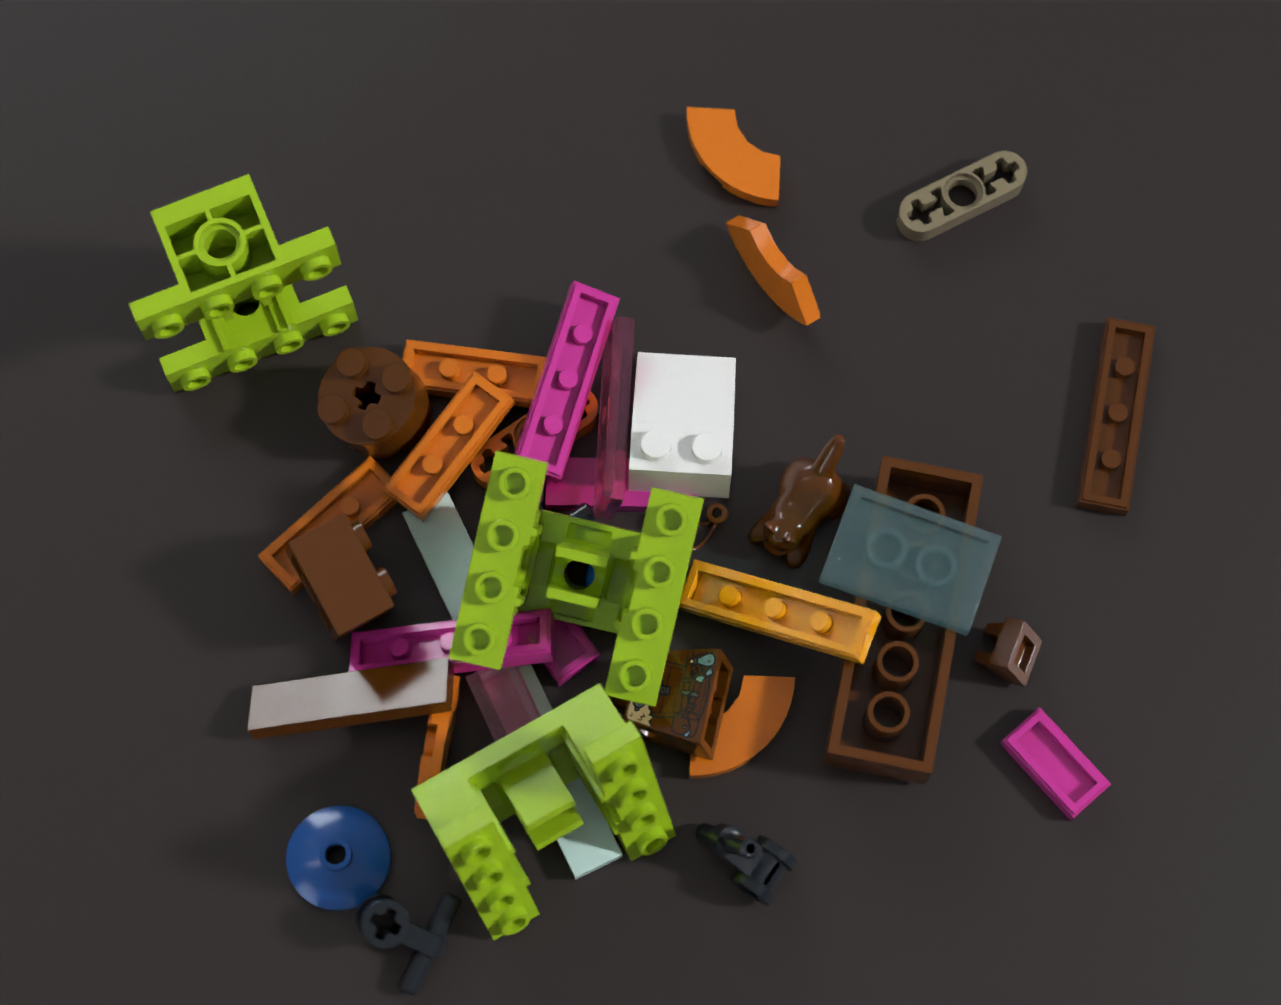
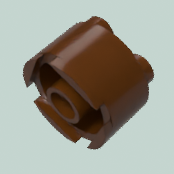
M351 347L340 352L336 361L332 363L324 374L318 391L317 412L326 427L355 452L365 457L371 456L373 459H386L394 457L393 454L405 448L410 449L420 441L429 426L432 406L423 381L398 355L379 347ZM380 399L378 404L373 403L374 401H378Z

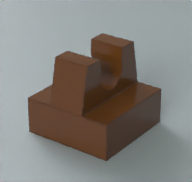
M1006 617L1004 623H987L984 632L991 640L997 642L992 652L977 650L974 660L980 667L1001 676L1007 683L1026 687L1042 640L1024 620Z

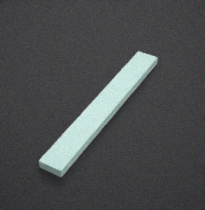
M447 492L424 522L409 511H405L402 514L451 619L457 620L474 545ZM532 665L505 667L501 670L488 669L477 671L506 735L553 710ZM580 777L565 786L576 804L574 807L584 824L557 839L575 880L623 857L608 823Z

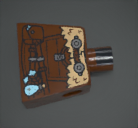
M721 649L669 650L656 707L612 696L608 697L615 708L626 709L624 714L625 723L631 720L642 739L703 759L713 760L734 668Z

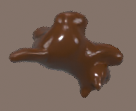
M842 434L834 435L826 443L816 459L798 457L788 464L781 474L779 497L770 509L752 526L748 534L751 543L755 545L764 543V547L769 553L775 556L786 554V563L790 568L801 567L808 557L814 536L820 524L827 519L834 521L844 514L851 500V491L848 484L844 483L838 472L834 470L843 454L845 438Z

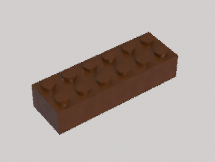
M883 455L876 476L853 598V604L876 610L881 615L864 664L842 658L823 764L923 785L932 775L984 475Z

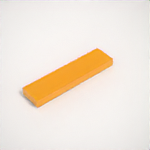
M696 559L693 560L686 578L679 608L684 612L860 664L865 662L881 615L876 610Z

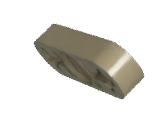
M998 151L909 194L903 199L897 216L899 231L912 241H926L1016 197L1022 190L1027 177V166L1024 160L1014 152ZM997 168H1000L1003 173L1013 172L1009 184L1004 178H1000L989 184L988 195H986L984 184L994 178ZM955 186L968 187L975 195V202L969 206H958L950 200L948 192ZM936 197H938L940 208L929 214L926 225H923L919 219L910 220L912 211L915 208L920 214L934 209L937 201Z

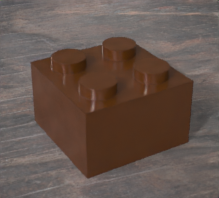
M345 513L288 542L286 549L288 558L333 641L387 614L395 606L391 599L397 594V590L386 569L381 566L375 570L367 553L373 547L363 526L358 520L350 524Z

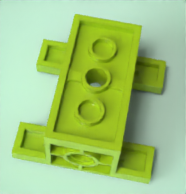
M249 174L150 211L179 284L129 303L134 319L146 341L154 337L165 339L175 336L185 328V325L195 321H199L206 339L159 358L165 376L174 392L182 389L185 391L200 389L206 386L212 377L228 371L238 373L248 370L257 364L258 359L273 353L288 354L303 346L304 341L322 334L324 336L337 335L348 329L350 323L359 320L346 285L299 303L292 286L293 283L303 279L305 281L321 279L327 276L334 267L342 264L335 241L327 226L278 245ZM246 303L259 304L257 310L251 315L242 316L237 314L239 308Z
M498 450L495 451L449 658L501 670L513 618L517 612L551 608L556 620L618 634L605 687L606 694L656 707L704 498L652 486L642 532H637L539 509L549 462ZM574 560L592 565L595 571L593 582L586 586L573 584L568 579L566 572L568 563Z
M600 683L411 789L494 941L503 935L518 933L529 924L531 919L540 915L526 887L531 883L514 855L515 850L499 824L503 820L516 814L537 851L584 824L574 807L576 805L575 801L565 786L580 777L614 835L618 836L621 846L630 861L642 855L648 856L658 852L667 844L668 840L676 836L642 737L631 720L627 723L624 722Z

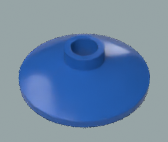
M330 806L306 817L293 832L286 852L287 872L296 891L312 905L331 911L353 909L358 907L367 897L377 894L387 879L391 865L390 844L381 825L366 812L350 806ZM334 846L345 848L346 857L340 864H331L327 860V853Z

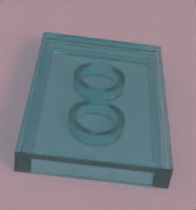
M854 484L819 583L967 636L1002 536Z

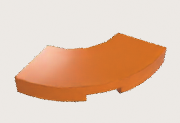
M687 107L688 137L701 166H704L722 184L724 189L739 198L764 206L778 207L781 156L762 152L745 139L737 126L735 109Z
M741 215L726 222L730 236L740 256L767 295L785 313L803 325L808 326L820 319V311L807 275L788 262L787 258L775 244L767 225Z
M454 675L452 711L429 714L417 786L446 770L452 734L457 718L460 676ZM415 799L414 814H416V818L426 819Z
M744 675L739 696L729 710L723 713L713 760L690 755L689 779L714 777L731 772L750 762L751 759L759 754L775 738L787 717L793 698L795 677Z

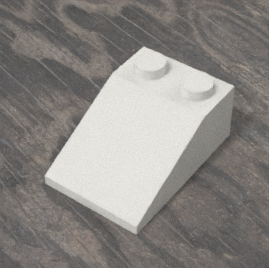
M638 352L631 428L628 491L651 492L653 486L683 494H694L698 497L729 498L732 472L736 358Z

